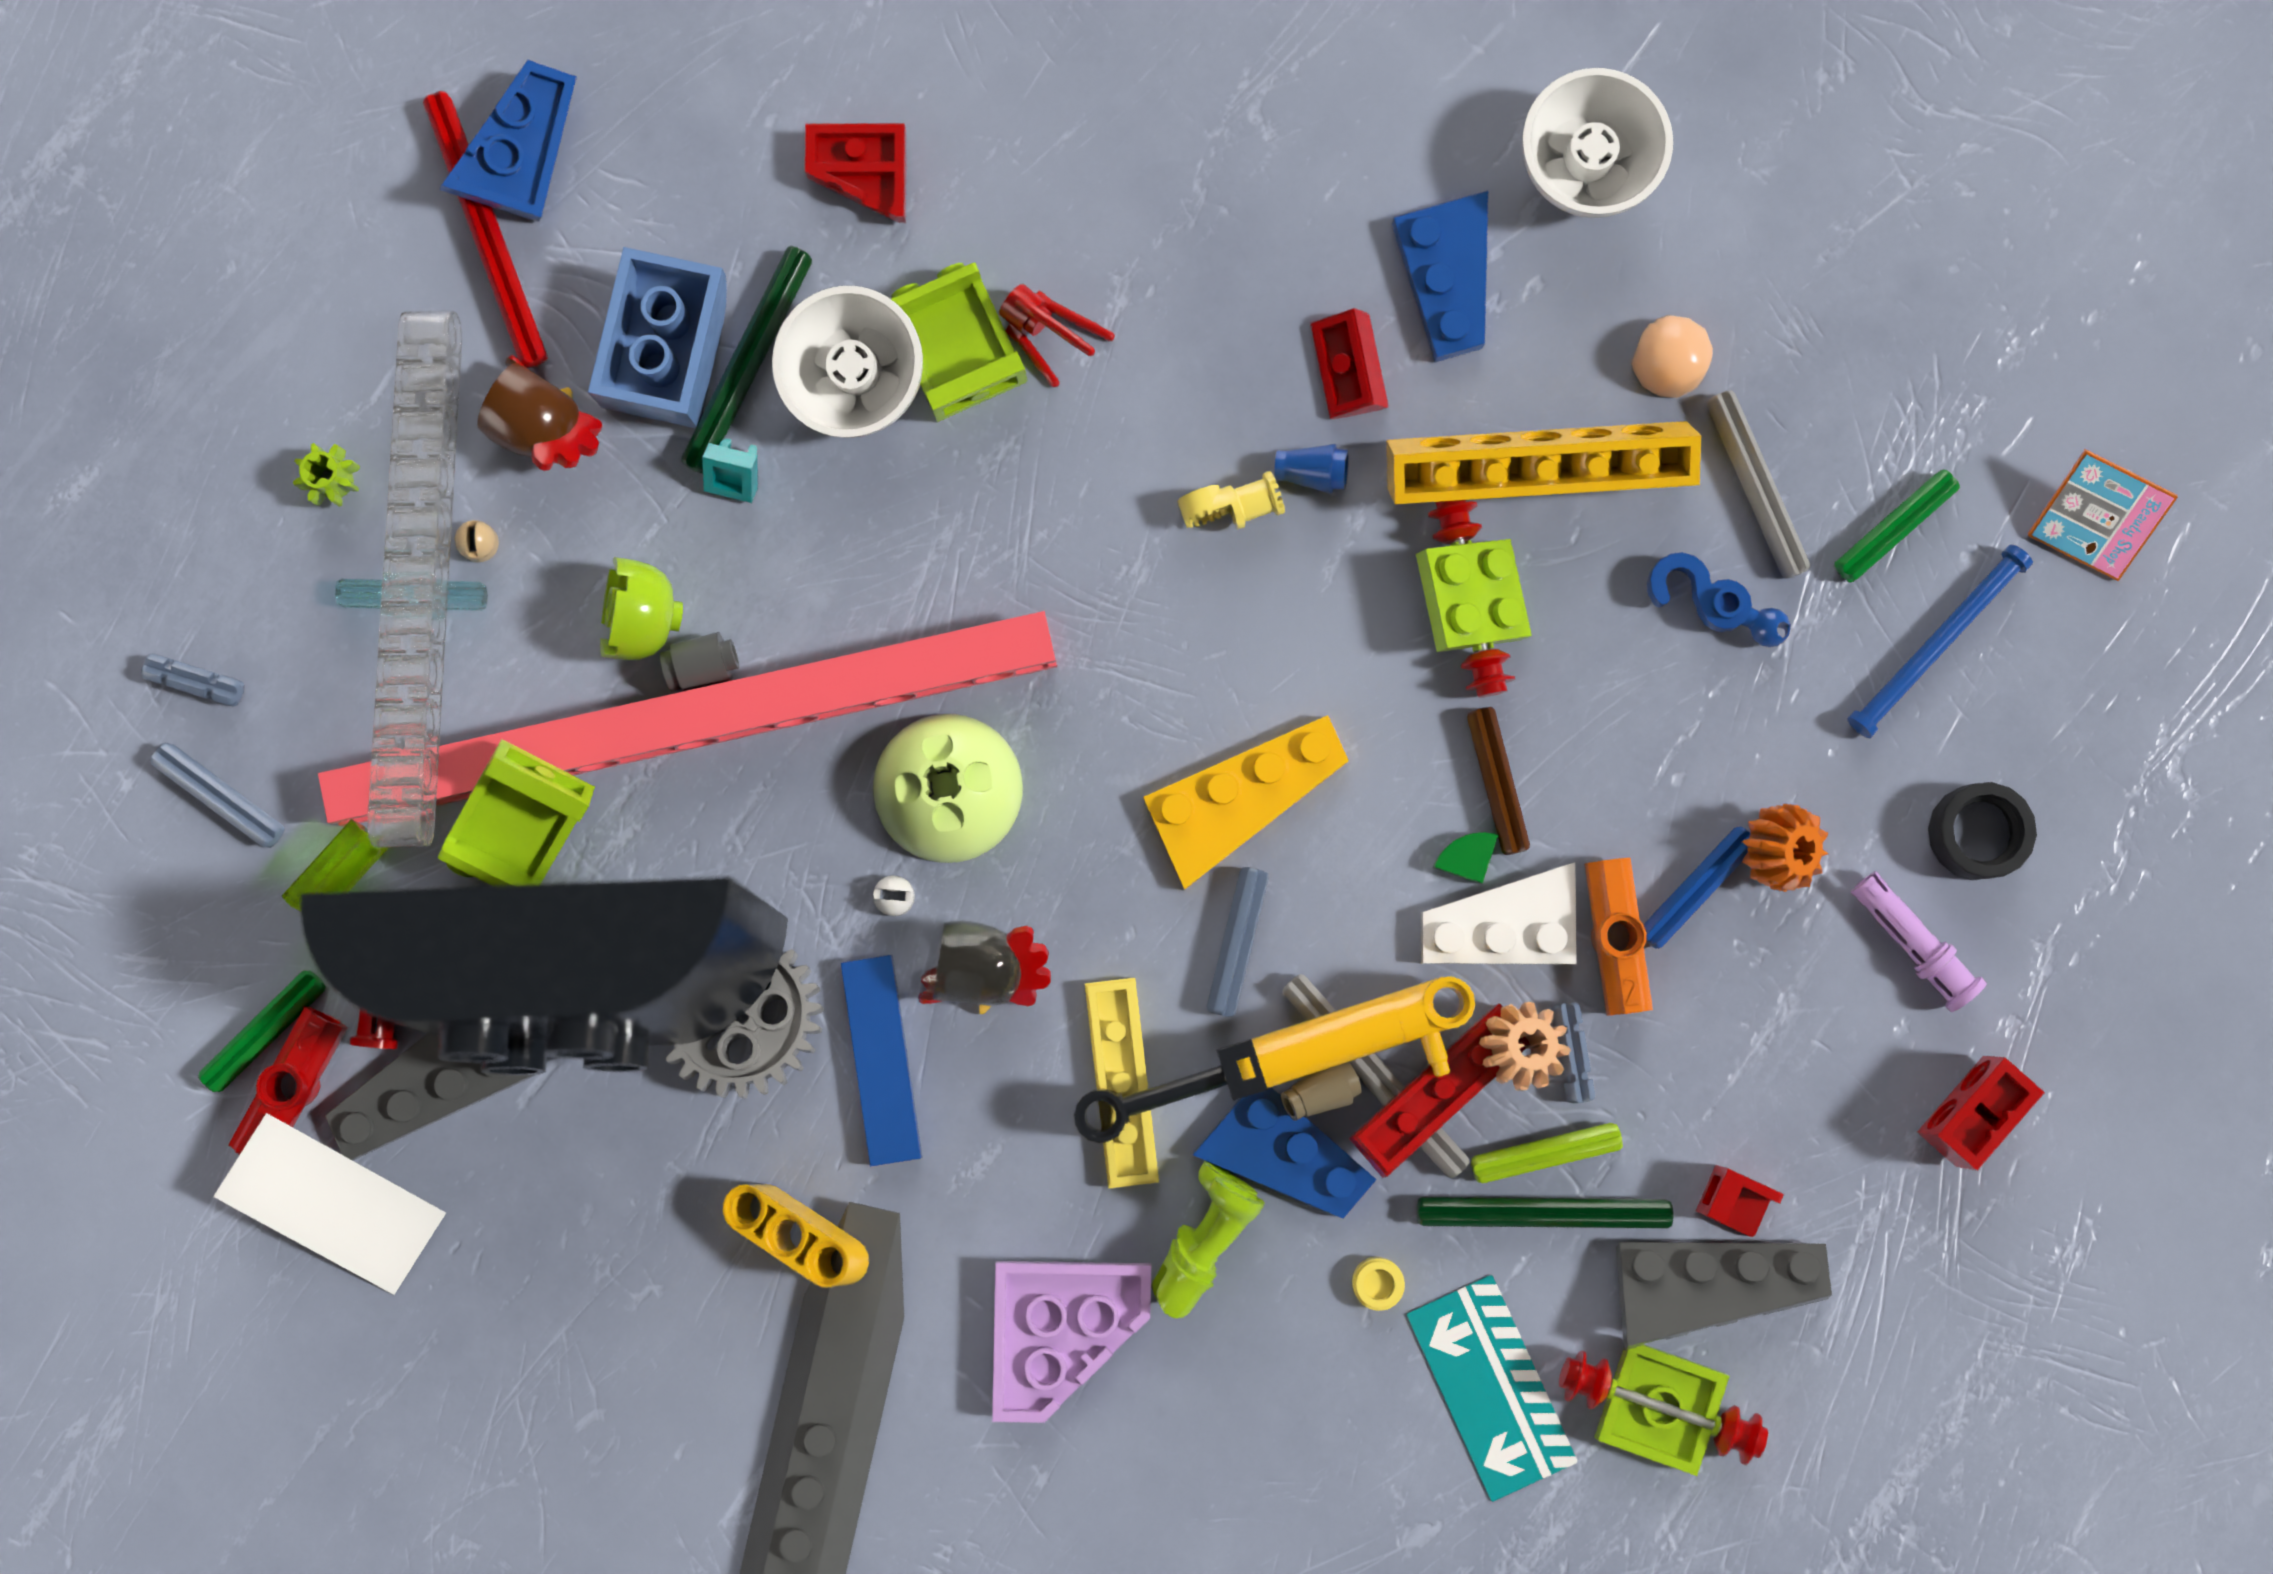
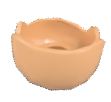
M1666 315L1657 318L1654 323H1650L1643 331L1632 360V368L1642 387L1659 397L1679 398L1699 386L1711 364L1713 347L1705 328L1689 318Z

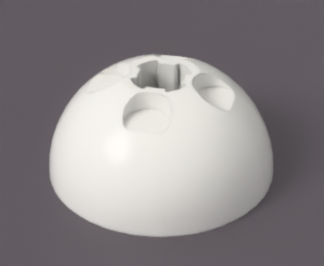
M1587 68L1558 78L1538 95L1528 112L1522 135L1523 159L1532 183L1552 205L1576 216L1589 218L1609 217L1637 206L1658 187L1669 168L1672 158L1673 132L1663 104L1644 83L1617 70ZM1580 152L1582 158H1583L1585 161H1587V163L1584 162V161L1578 156L1577 153Z
M859 286L832 287L817 292L803 300L783 322L773 349V377L784 404L803 424L813 430L833 437H863L890 426L911 405L922 378V347L910 318L890 298L872 289ZM865 370H868L866 375L858 382L857 379L863 375Z

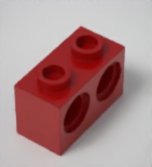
M1982 1056L1917 1133L1955 1167L1978 1171L2045 1092L2006 1057Z

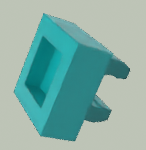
M728 438L723 439L719 445L708 443L702 457L703 491L752 503L758 490L757 446L750 444L748 451L744 452L732 449L731 439Z

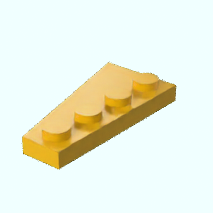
M1328 715L1143 797L1184 890L1349 761Z

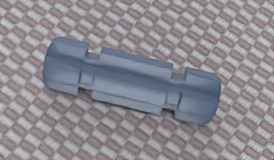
M154 653L149 654L145 658L141 669V675L146 680L162 685L167 684L168 687L203 698H212L213 701L232 707L240 703L245 688L244 683L240 680L224 675L219 676V674L180 661H174Z
M1574 1002L1557 1004L1551 1008V1011H1554L1553 1027L1563 1025L1567 1028L1563 1036L1557 1037L1558 1044H1564L1571 1049L1569 1055L1559 1057V1061L1565 1069L1562 1075L1567 1077V1082L1563 1083L1566 1100L1572 1104L1590 1102L1595 1099L1596 1095L1593 1079H1588L1587 1072L1591 1071L1585 1032L1580 1031L1579 1024L1583 1023L1580 1006Z

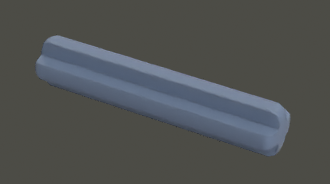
M163 743L151 756L150 762L152 766L260 846L271 848L284 834L285 828L281 823L175 745Z
M1242 867L1239 872L1207 1002V1010L1211 1013L1226 1017H1233L1236 1014L1269 880V874L1263 870Z

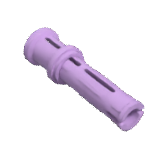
M1877 871L1869 874L1851 890V894L1870 911L1880 925L1916 963L1914 966L1915 974L1920 979L1927 978L1947 1000L1945 1007L1950 1012L1965 1006L1985 988L1987 982L1982 977L1975 978L1955 956L1957 949L1946 941L1941 943L1922 924V921L1902 899L1892 891Z

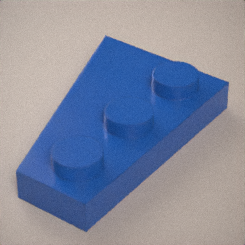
M527 60L439 190L539 222L542 217L577 76Z
M1272 1087L1239 1099L1192 1154L1340 1218H1344L1377 1180L1306 1117L1296 1121L1292 1120L1283 1106L1281 1095Z

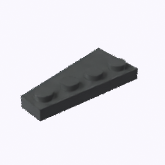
M426 1034L327 1113L325 1117L341 1154L353 1161L538 1074H489L481 1072V1062H457L438 1058L439 1037Z
M1619 1242L1616 1246L1624 1350L1665 1338L1667 1340L1687 1335L1689 1332L1713 1326L1719 1327L1735 1323L1738 1320L1761 1314L1767 1315L1827 1300L1832 1296L1826 1244Z

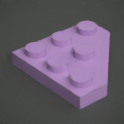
M996 1261L992 1422L1045 1423L1060 1408L1061 1404L1113 1356V1353L1150 1319L1151 1263Z

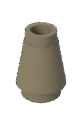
M1347 1062L1304 1076L1288 1090L1281 1093V1100L1290 1118L1296 1121L1302 1117L1305 1118L1351 1105L1353 1098L1361 1094V1084L1354 1068Z

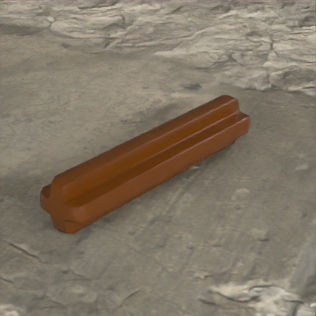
M1483 707L1473 710L1468 714L1467 720L1502 853L1504 855H1513L1525 852L1530 848V842L1495 709L1493 707Z

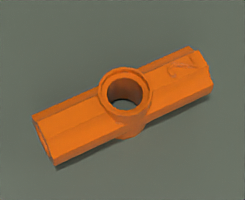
M1617 858L1585 863L1584 867L1593 922L1591 942L1598 956L1606 1016L1653 1010L1644 953L1646 930L1644 924L1639 919L1631 858ZM1614 922L1624 925L1629 933V942L1621 951L1614 949L1607 939V932Z

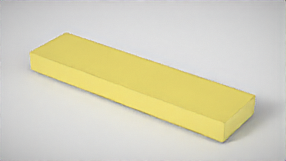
M1135 978L1085 983L1097 1089L1105 1088L1115 1093L1121 1092L1123 1097L1148 1089ZM1098 1101L1101 1130L1108 1129L1115 1123V1110L1108 1102ZM1151 1110L1129 1117L1130 1123L1125 1124L1124 1129L1116 1138L1109 1142H1103L1108 1189L1159 1183Z

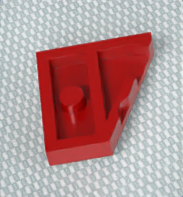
M905 123L805 124V174L807 179L898 223H906Z

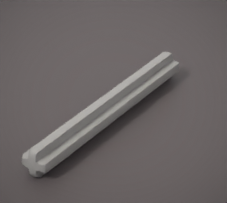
M1297 975L1283 988V994L1306 1020L1336 1011L1305 975ZM1375 1053L1349 1062L1358 1078L1383 1106L1404 1088V1085ZM1442 1128L1437 1130L1420 1146L1447 1177H1456L1470 1163L1469 1158Z

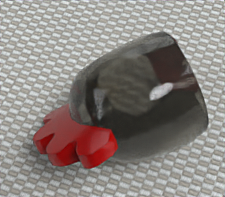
M964 920L944 922L938 966L925 971L921 977V983L927 991L919 994V1003L932 1004L942 1001L968 1002L979 1005V1015L985 1014L992 1006L1006 1004L1009 1001L1017 1005L1032 1006L1036 1003V990L1044 989L1051 983V971L1043 967L1047 963L1049 951L1044 944L1033 943L1034 930L1029 926L1016 927L1007 933L994 926Z

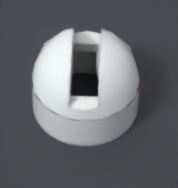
M891 875L884 877L874 888V904L885 915L901 916L907 913L914 904V889L906 879L900 876ZM881 890L905 891V901L880 899Z

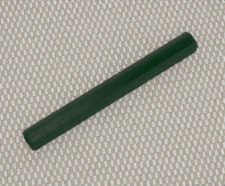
M794 246L786 248L681 457V462L689 469L703 474L702 457L708 443L719 445L725 438L812 265L811 256L804 250Z
M1421 1197L1418 1199L1416 1208L1417 1221L1422 1226L1670 1228L1673 1225L1674 1219L1672 1202L1666 1199Z

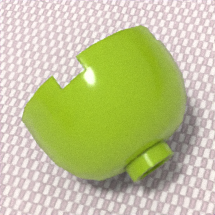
M614 557L612 561L616 570L610 569L608 573L601 624H605L606 627L610 628L609 639L600 638L601 656L621 660H640L652 656L659 651L666 643L670 631L679 632L682 622L683 603L674 601L672 584L665 573L653 565L641 561Z

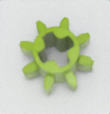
M313 443L311 444V453L307 454L303 459L295 458L294 460L299 466L300 477L293 481V485L301 490L310 489L307 500L317 506L323 503L325 497L335 505L343 506L342 497L350 491L358 492L359 490L354 484L352 473L361 469L360 465L353 460H344L346 450L337 444H334L327 453ZM324 471L333 472L329 480L321 478Z

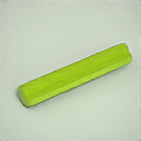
M1607 1123L1475 1155L1471 1158V1167L1476 1181L1483 1184L1619 1151L1623 1148V1140L1617 1124Z

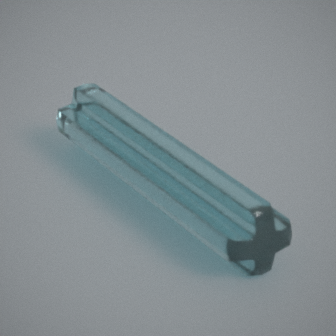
M340 579L336 582L335 586L336 603L344 608L482 611L486 608L488 602L487 586L481 582Z

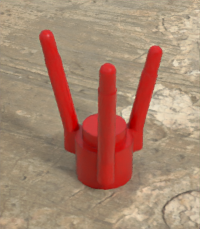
M1019 284L1004 300L1000 307L999 315L1009 322L1005 330L1006 333L1018 342L1052 387H1058L1060 381L1026 336L1027 332L1032 336H1036L1046 326L1087 356L1095 354L1094 347L1051 317L1052 313L1107 341L1114 340L1115 335L1113 332L1053 301L1042 291L1039 290L1034 293L1026 285Z

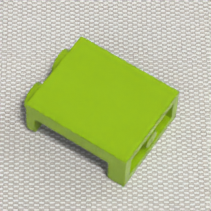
M975 262L966 266L963 263L952 264L942 269L937 274V279L921 286L917 283H911L892 293L891 300L907 314L919 336L923 353V371L920 386L937 423L1027 383L1025 367L1018 352H1015L982 282L980 271Z
M501 739L446 836L437 858L445 862L447 867L454 873L467 878L475 877L491 886L541 885L576 822H580L587 811L595 786Z

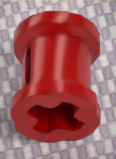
M360 1009L356 1035L350 1037L349 1045L397 1049L398 1041L393 1039L395 1023L378 1017L375 1033L377 1017Z

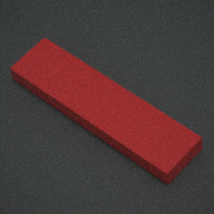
M1500 1003L1494 1005L1446 1049L1448 1055L1447 1062L1450 1068L1449 1074L1436 1077L1429 1064L1349 1137L1350 1141L1382 1178L1388 1177L1496 1077L1500 1068L1499 1065L1485 1067L1483 1065V1060L1493 1055L1492 1049L1482 1047L1479 1042L1482 1037L1493 1035L1485 1023L1494 1016L1501 1018V1008L1503 1006ZM1526 1037L1518 1039V1044H1524V1047L1519 1048L1522 1053L1526 1049L1525 1046L1530 1045Z

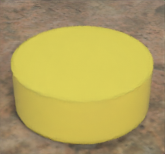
M1370 1257L1363 1260L1354 1270L1352 1289L1362 1305L1371 1310L1383 1311L1392 1308L1400 1301L1404 1293L1405 1281L1401 1270L1391 1260L1384 1257Z

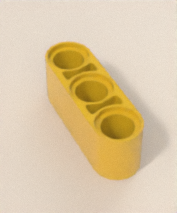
M771 1184L738 1185L726 1195L723 1203V1215L726 1223L732 1229L814 1284L821 1287L850 1285L860 1281L866 1274L869 1265L866 1248L857 1239L780 1188ZM754 1196L760 1202V1213L756 1220L750 1212V1204ZM795 1222L801 1230V1241L797 1247L790 1238V1231ZM836 1249L843 1258V1267L838 1275L831 1266V1257Z

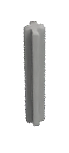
M1729 390L1713 396L1707 402V407L1782 577L1785 579L1792 578L1806 572L1810 568V562L1736 394Z

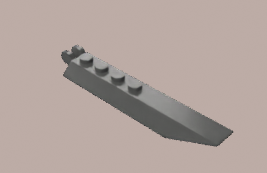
M849 1202L837 1227L857 1239L866 1248L869 1258L866 1274L860 1281L850 1285L821 1287L810 1282L804 1294L739 1574H846L904 1322L900 1213ZM836 1249L831 1257V1266L838 1275L843 1267V1258Z

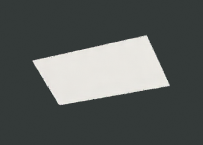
M267 1113L213 1196L395 1295L446 1212Z

